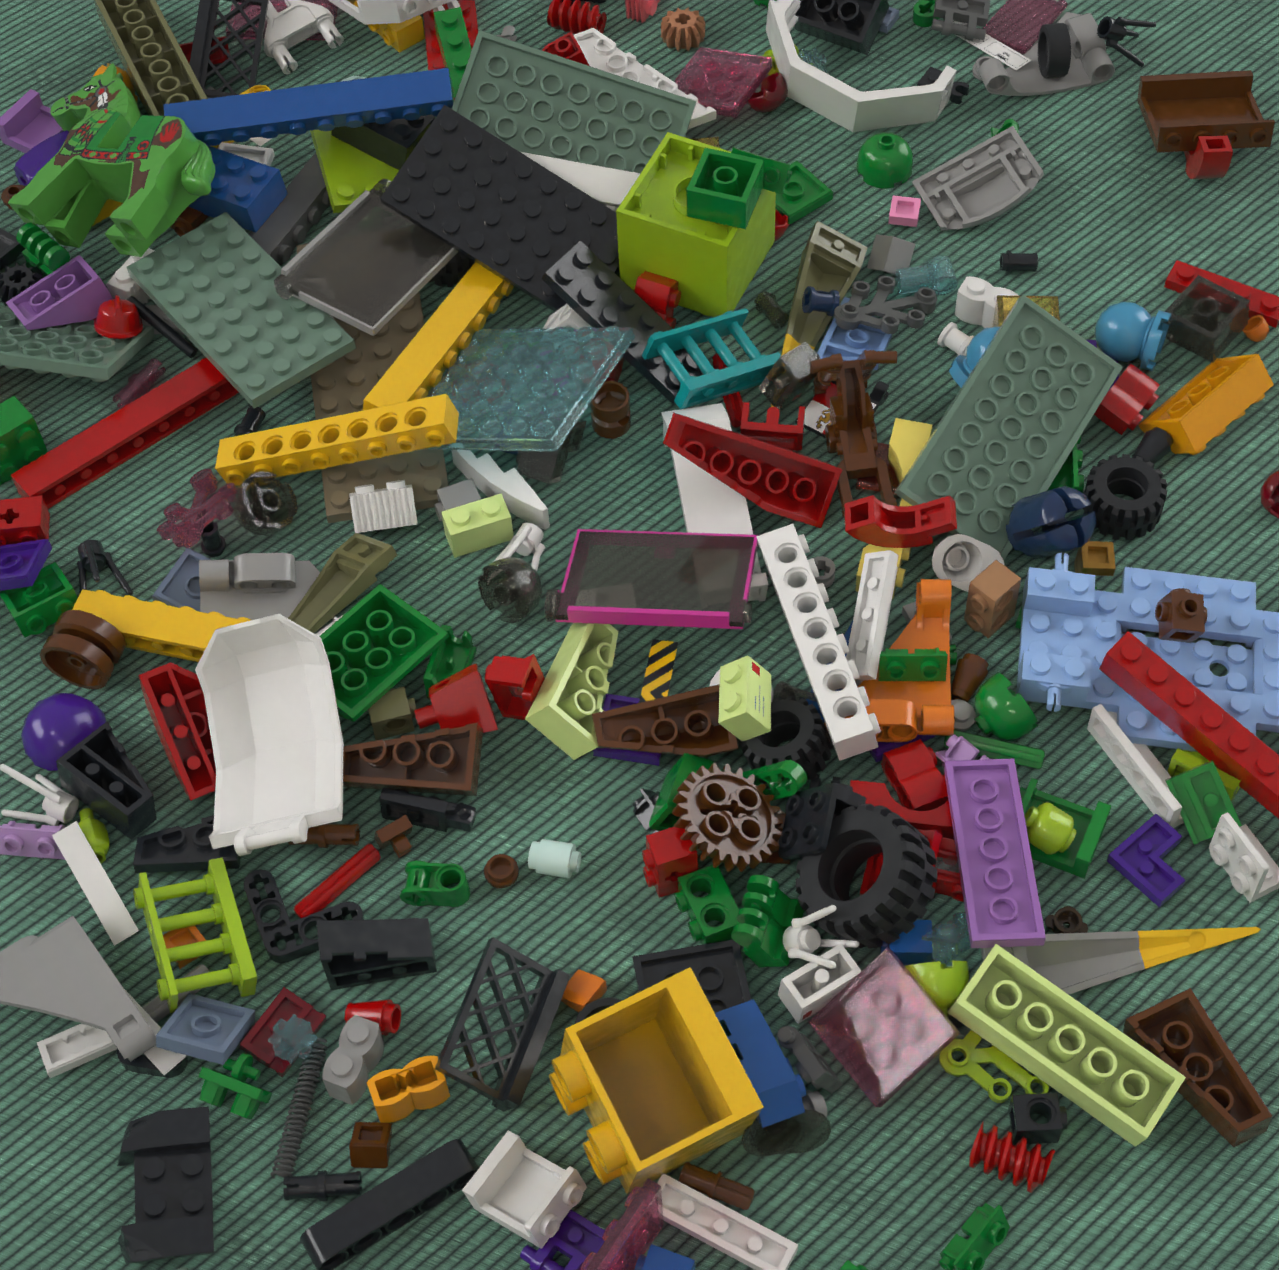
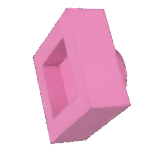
M893 195L888 224L917 227L921 199Z

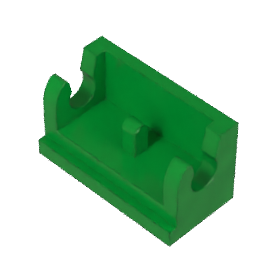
M441 626L443 630L448 632L449 637L431 654L423 677L427 698H430L429 688L472 665L477 648L473 646L472 637L467 631H464L462 639L453 635L454 631L451 626Z

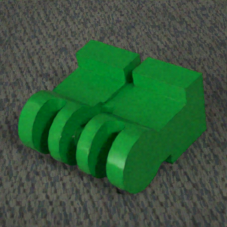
M27 223L19 229L16 239L25 248L22 254L31 266H38L43 277H46L70 261L69 252L54 239L50 238L35 223Z
M752 875L749 877L746 887L749 892L745 893L742 899V905L745 908H741L738 912L737 920L739 924L734 925L731 938L737 944L744 946L743 952L759 968L788 966L790 958L783 945V934L788 927L792 926L791 921L793 918H802L804 910H802L798 899H790L779 889V884L776 880L764 875Z

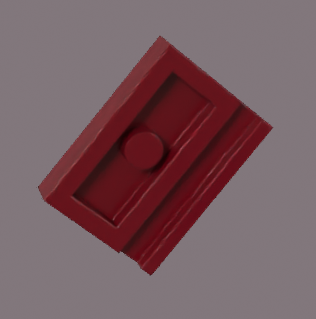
M283 987L242 1040L240 1049L252 1055L254 1059L269 1069L271 1068L283 1078L308 1045V1040L313 1038L325 1023L326 1015L319 1013L309 1003Z

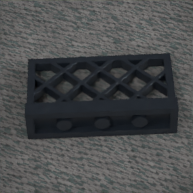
M200 0L189 65L206 97L217 98L239 95L233 91L231 86L241 79H244L249 88L256 85L269 4L268 0H225L231 1L236 7L225 16L218 9L220 0ZM250 5L261 6L260 14L252 20L243 11ZM240 13L247 23L235 31L228 20ZM225 24L232 34L219 41L214 35L215 29ZM252 28L257 37L255 41L246 46L239 35ZM236 38L243 49L231 57L223 46ZM221 49L228 59L215 67L210 61V57ZM247 53L253 62L249 68L242 71L235 61ZM232 64L239 75L226 82L220 71ZM214 75H217L224 84L216 91L205 89L207 80Z
M494 937L489 939L434 1069L492 1100L491 1105L503 1112L520 1106L571 975L560 969L551 971ZM495 951L505 957L510 971L496 975L491 962ZM529 970L540 976L534 990L526 992L519 972ZM511 975L518 995L504 999L498 979ZM490 982L496 1003L483 1007L478 990L480 985ZM520 999L525 1015L521 1022L513 1024L506 1004ZM498 1007L505 1027L491 1032L484 1011ZM476 1014L483 1035L469 1040L464 1024L467 1017ZM507 1031L512 1047L509 1054L500 1057L493 1036ZM458 1038H460L461 1043L456 1044ZM485 1039L492 1060L478 1065L471 1044ZM461 1047L464 1049L470 1068L463 1071L448 1064L453 1050ZM494 1064L499 1078L495 1089L484 1083L480 1072L481 1068ZM472 1072L473 1077L467 1075V1073Z

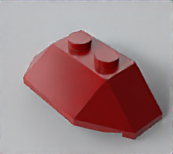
M170 662L138 675L148 712L170 765L189 800L192 801L215 791L216 766L204 694L197 674Z

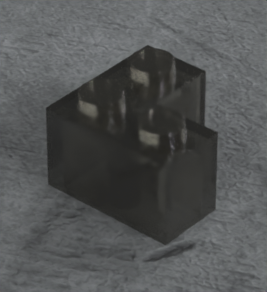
M555 410L532 413L524 426V434L526 435L524 445L519 449L516 456L519 474L547 484L560 482L568 452L579 450L587 421Z

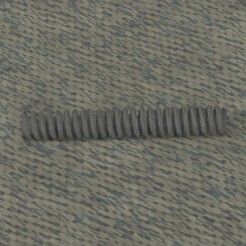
M311 1038L308 1040L309 1045L306 1046L307 1050L303 1057V1066L300 1068V1077L297 1078V1088L294 1089V1099L291 1100L292 1104L289 1106L291 1110L288 1111L289 1115L286 1117L287 1121L282 1133L283 1138L280 1139L281 1143L278 1145L280 1149L277 1150L278 1155L275 1156V1166L272 1167L273 1172L270 1173L273 1179L275 1178L274 1174L281 1177L293 1176L291 1172L295 1171L293 1167L296 1166V1163L294 1161L298 1160L296 1155L299 1152L297 1150L301 1148L298 1144L302 1143L301 1138L304 1137L302 1133L305 1132L304 1127L307 1126L305 1122L308 1121L307 1116L310 1115L308 1111L311 1110L310 1105L313 1104L311 1100L314 1099L313 1094L316 1093L314 1089L317 1088L316 1083L319 1082L317 1078L321 1077L319 1073L322 1069L320 1067L324 1066L322 1062L325 1061V1051L328 1050L327 1046L311 1042L320 1041L326 1043V1039Z

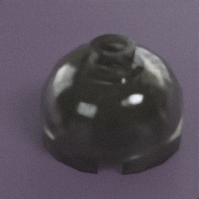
M259 471L250 474L234 493L232 501L234 516L246 531L254 535L270 536L276 534L290 525L293 516L297 514V499L291 486L286 481L282 484L279 480L275 479L277 475L272 472Z
M506 557L496 560L482 569L484 571L483 575L478 579L480 595L489 610L496 608L504 614L498 617L500 620L511 624L520 622L529 616L539 605L542 596L539 575L523 559Z

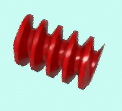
M553 0L547 15L549 26H552L554 29L561 28L565 32L572 31L573 34L595 28L600 33H603L607 21L606 13L600 14L599 5H594L591 11L590 2H585L581 8L580 0H575L573 4L572 0H563V2L562 0Z
M982 1122L970 1152L969 1166L974 1169L982 1160L984 1161V1174L987 1175L995 1167H998V1179L1001 1181L1009 1173H1013V1186L1017 1187L1024 1179H1027V1192L1032 1193L1038 1185H1043L1055 1150L1051 1149L1045 1157H1042L1041 1144L1037 1143L1028 1151L1027 1138L1022 1137L1016 1145H1013L1012 1132L1008 1131L999 1139L998 1126L993 1125L987 1133H984Z

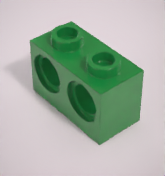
M713 865L678 877V892L674 893V897L680 912H687L691 920L688 922V927L695 942L700 941L701 944L732 940L731 934L734 925L739 924L737 920L739 908L719 867L714 868ZM699 891L708 893L705 897H697L693 894ZM717 920L723 924L718 927H712L707 923Z

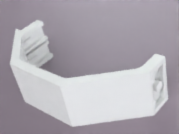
M769 0L766 33L778 71L782 74L787 86V97L851 132L935 122L949 102L957 70L948 65L939 78L930 85L862 92L806 63L799 58L790 31L798 21L799 17L795 14L800 8L801 1Z

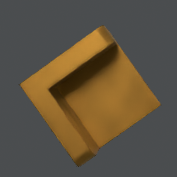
M1088 541L1085 545L1079 547L1074 562L1075 573L1114 576L1116 566L1113 542Z

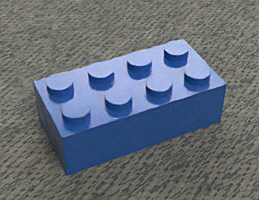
M208 146L216 169L211 183V192L207 196H200L189 207L213 218L227 212L242 228L256 233L288 195L280 170Z

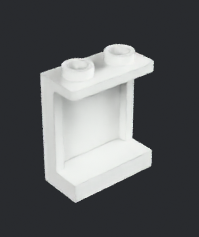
M508 1130L462 1191L475 1210L542 1249L548 1239L557 1233L560 1223L572 1207L580 1202L587 1186L577 1169L569 1166L565 1170L526 1148L518 1135Z

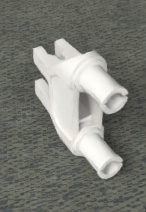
M284 0L288 8L278 13L269 1L266 16L267 27L264 37V52L268 57L276 60L284 74H290L287 68L288 65L293 72L298 67V63L287 49L320 32L328 46L332 49L337 48L333 42L334 40L338 46L343 43L344 37L333 24L334 16L325 7L302 0Z

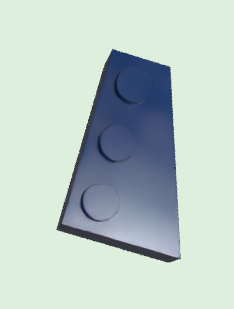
M753 999L716 1012L717 1019L764 1106L757 1116V1120L762 1128L805 1113L802 1097L806 1096L807 1093L803 1080L799 1074L794 1075L790 1061L787 1057L785 1058L755 1000Z

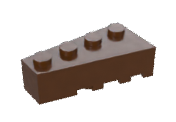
M473 723L464 727L445 728L430 733L410 734L401 736V738L382 739L344 746L343 787L381 790L388 788L392 790L402 789L408 792L477 796L483 729L478 723Z
M1191 988L1125 1019L1123 1033L1186 1077L1178 1092L1233 1147L1267 1131L1272 1114Z

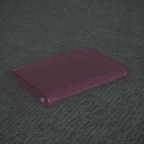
M1008 0L986 24V27L982 29H986V34L1019 53L1025 54L1038 40L1041 26L1043 24H1052L1066 9L1067 2L1065 0Z

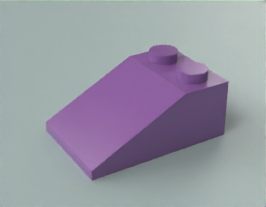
M78 255L7 301L6 304L27 330L93 320L97 317L101 303L113 299L101 278Z

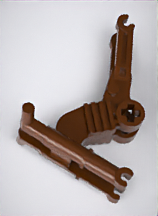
M864 350L857 360L843 361L842 355L839 353L809 362L811 373H817V375L811 378L814 384V395L825 394L828 386H831V381H836L838 396L830 397L831 425L825 426V439L828 453H837L841 459L840 464L837 466L842 469L837 487L844 520V504L853 501L848 479L876 476L882 502L897 506L892 492L886 461L875 456V451H878V442L873 415L874 409L868 392L865 393L867 380L870 378L876 364H897V351Z

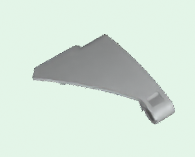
M246 553L235 556L234 560H199L200 612L209 613L214 611L221 613L225 617L236 619L245 617L255 620L275 614H281L288 618L320 572L310 561H295L294 555L288 553Z
M73 915L41 936H26L0 952V1004L37 1011L104 1030L112 1042H114L123 1058H128L130 1062L156 1045V1036Z

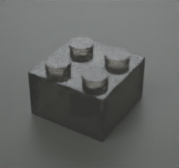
M1198 275L1165 310V312L1172 314L1168 322L1164 321L1165 324H1169L1166 339L1213 363L1248 325L1250 300Z

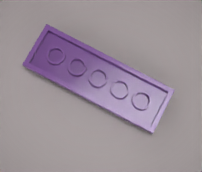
M1014 758L945 761L944 774L971 948H993L995 944L1000 947L1044 946L1046 936Z

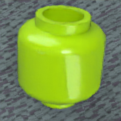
M1045 802L1037 808L1031 806L1024 815L1029 843L1046 854L1050 855L1058 851L1064 852L1075 838L1076 829L1073 828V818L1049 802Z

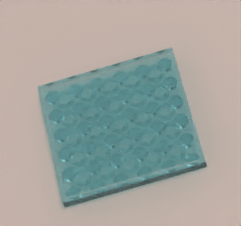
M586 326L580 329L566 327L541 329L534 327L531 329L484 328L479 330L471 340L470 345L461 352L454 365L448 369L447 373L428 396L447 394L459 412L456 443L425 449L557 451L634 340L635 335L632 327L610 326L607 328H592Z

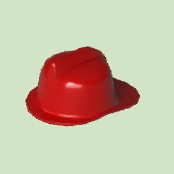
M116 295L114 299L101 303L97 317L94 319V328L101 336L111 339H126L140 334L143 329V323L136 305L131 301L120 299L119 295Z

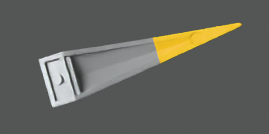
M1258 927L1058 933L1045 934L1044 946L1002 948L1069 995L1186 955L1256 934L1261 929ZM981 948L983 960L992 948Z

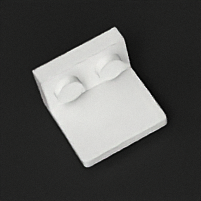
M1228 812L1221 815L1209 849L1214 862L1222 866L1230 876L1235 890L1240 894L1243 893L1249 903L1278 889L1279 867L1246 824L1239 827Z

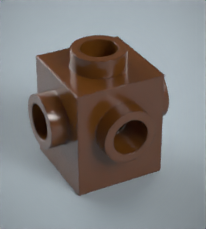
M1178 588L1171 590L1157 603L1155 618L1159 621V639L1191 643L1205 632L1207 608L1204 607L1203 594L1191 593L1189 589Z

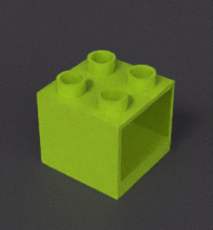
M667 132L616 210L620 279L632 290L635 289L637 278L645 271L677 280L679 283L678 290L681 291L679 306L700 312L706 316H720L727 311H734L775 242L776 193L762 189L746 229L687 217L686 190L704 149L710 148L728 153L731 152Z

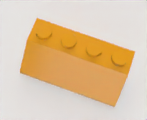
M1259 354L1217 358L1139 424V427L1144 433L1155 427L1161 428L1173 439L1171 452L1174 454L1189 453L1190 455H1196L1206 449V444L1211 439L1223 434L1226 431L1227 425L1244 416L1245 410L1251 404L1262 400L1265 397L1264 393L1274 384Z

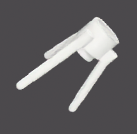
M523 523L506 548L478 579V583L480 585L483 584L504 560L507 561L516 551L523 556H528L531 553L534 554L527 583L529 587H532L541 554L545 549V546L540 543L544 536L542 530L535 524Z
M5 764L0 765L1 771L45 796L42 809L47 814L42 815L4 809L1 811L3 816L43 822L52 826H58L60 821L69 823L74 818L79 806V800L75 796L65 792L41 774H37L35 778L44 786Z
M835 905L818 910L803 918H793L791 921L792 926L788 927L783 934V945L788 952L789 958H800L831 969L836 967L834 961L811 953L818 949V947H835L840 943L845 948H857L859 942L821 939L819 932L808 925L835 912L837 909Z

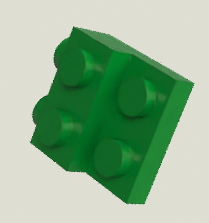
M56 562L41 569L33 586L0 591L2 601L24 638L44 632L47 626L58 621L61 613L72 610L78 599L72 585Z

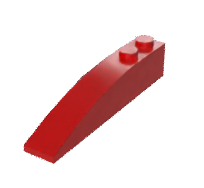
M674 412L663 444L765 511L818 528H822L842 472L841 468L827 462Z

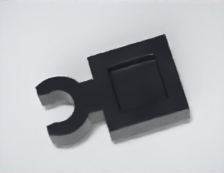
M930 66L918 81L917 86L933 84L943 71ZM954 82L949 100L952 103L961 104L962 96H967L969 93V85L965 82Z

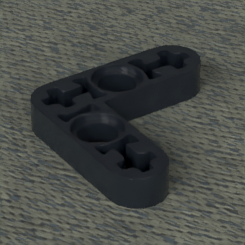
M262 869L254 870L245 878L244 890L265 949L270 959L276 963H287L319 951L318 939L313 940L306 937V931L310 927L317 925L316 921L344 920V916L350 914L353 920H365L363 911L358 904L343 902L290 922L276 881L269 871ZM260 882H263L268 896L264 900H261L256 886ZM269 909H277L281 912L280 917L272 923L262 921V915ZM296 933H299L302 942L300 945L297 944L294 935ZM284 940L286 949L280 951L277 942Z

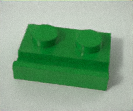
M1213 760L1172 778L1165 779L1170 792L1182 806L1180 815L1194 845L1208 838H1213L1221 815L1227 812L1239 827L1242 826Z

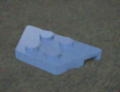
M844 297L840 305L848 303L850 299ZM834 318L814 360L841 353L843 361L857 360L864 350L886 351L892 334H887L879 329L859 324L858 328L854 330H845L837 326L836 319ZM876 364L873 370H877L880 364Z

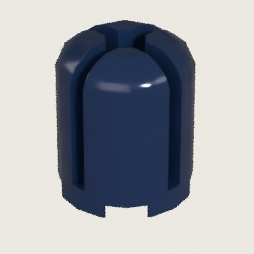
M1067 486L1024 497L1012 505V507H1015L1010 514L1009 524H1006L1008 540L1016 551L1020 550L1027 556L1034 557L1033 559L1076 550V548L1085 545L1094 532L1096 525L1095 511L1065 519L1066 513L1080 510L1091 504L1085 494ZM1042 526L1041 531L1033 533L1032 528Z

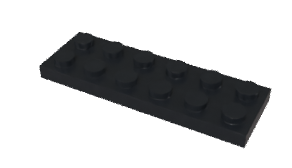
M580 240L549 268L541 279L664 397L674 404V399L681 385L679 380L661 355L646 360L642 357L648 343L647 341L652 334L658 331L665 332L673 328ZM685 348L673 351L690 376L698 377L703 374Z

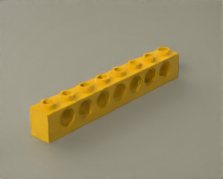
M442 394L220 439L215 469L230 487L430 447H439L456 443L459 412L449 396Z

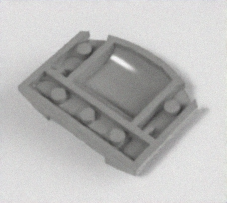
M1011 126L913 180L912 184L941 231L948 229L956 230L984 224L1008 212L1034 189L1039 179L1043 177L1044 172L1015 128Z

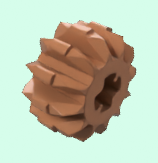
M677 7L676 12L668 11L667 16L662 18L661 38L668 48L676 47L677 52L681 49H686L689 52L690 47L698 48L699 43L704 41L705 21L704 17L700 16L697 10L690 11L689 7L681 10Z

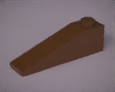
M720 684L592 714L599 748L677 755L688 753L700 757H708L739 749L737 737L718 723Z

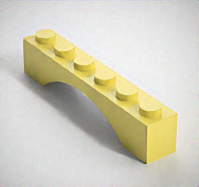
M895 418L889 442L888 462L895 471L899 485L930 438L932 424ZM902 499L899 506L912 505ZM871 544L864 547L856 575V592L859 591L865 554L891 550L899 555L893 599L896 587L902 588L906 569L901 568L902 560H909L911 548H888Z

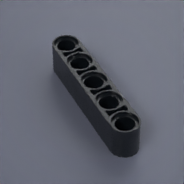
M461 1139L451 1140L309 1227L301 1235L300 1241L317 1270H333L462 1190L479 1167Z

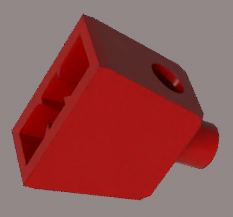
M477 663L429 688V697L432 704L414 710L420 729L439 723L441 729H452L478 723L483 729V733L498 730L497 720Z

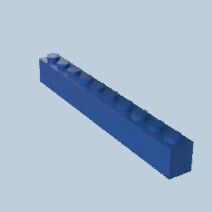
M449 68L170 103L163 104L164 116L181 118L196 139L208 146H216L224 141L246 142L250 138L255 137L270 139L277 137L279 134L301 135L310 130L331 131L335 127L341 126L356 128L365 123L372 122L387 124L396 119L416 120L420 116L427 115L436 117L444 105L452 109L454 97Z

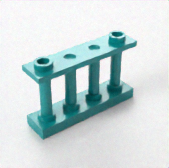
M746 308L737 311H727L723 315L665 332L658 331L649 337L642 357L646 360L661 355L679 380L681 385L674 402L680 410L775 380L785 360L779 352L761 355L741 328L749 313ZM732 334L750 361L738 362L720 337ZM708 341L727 368L721 370L714 369L697 344ZM685 348L704 375L698 377L690 376L673 351Z

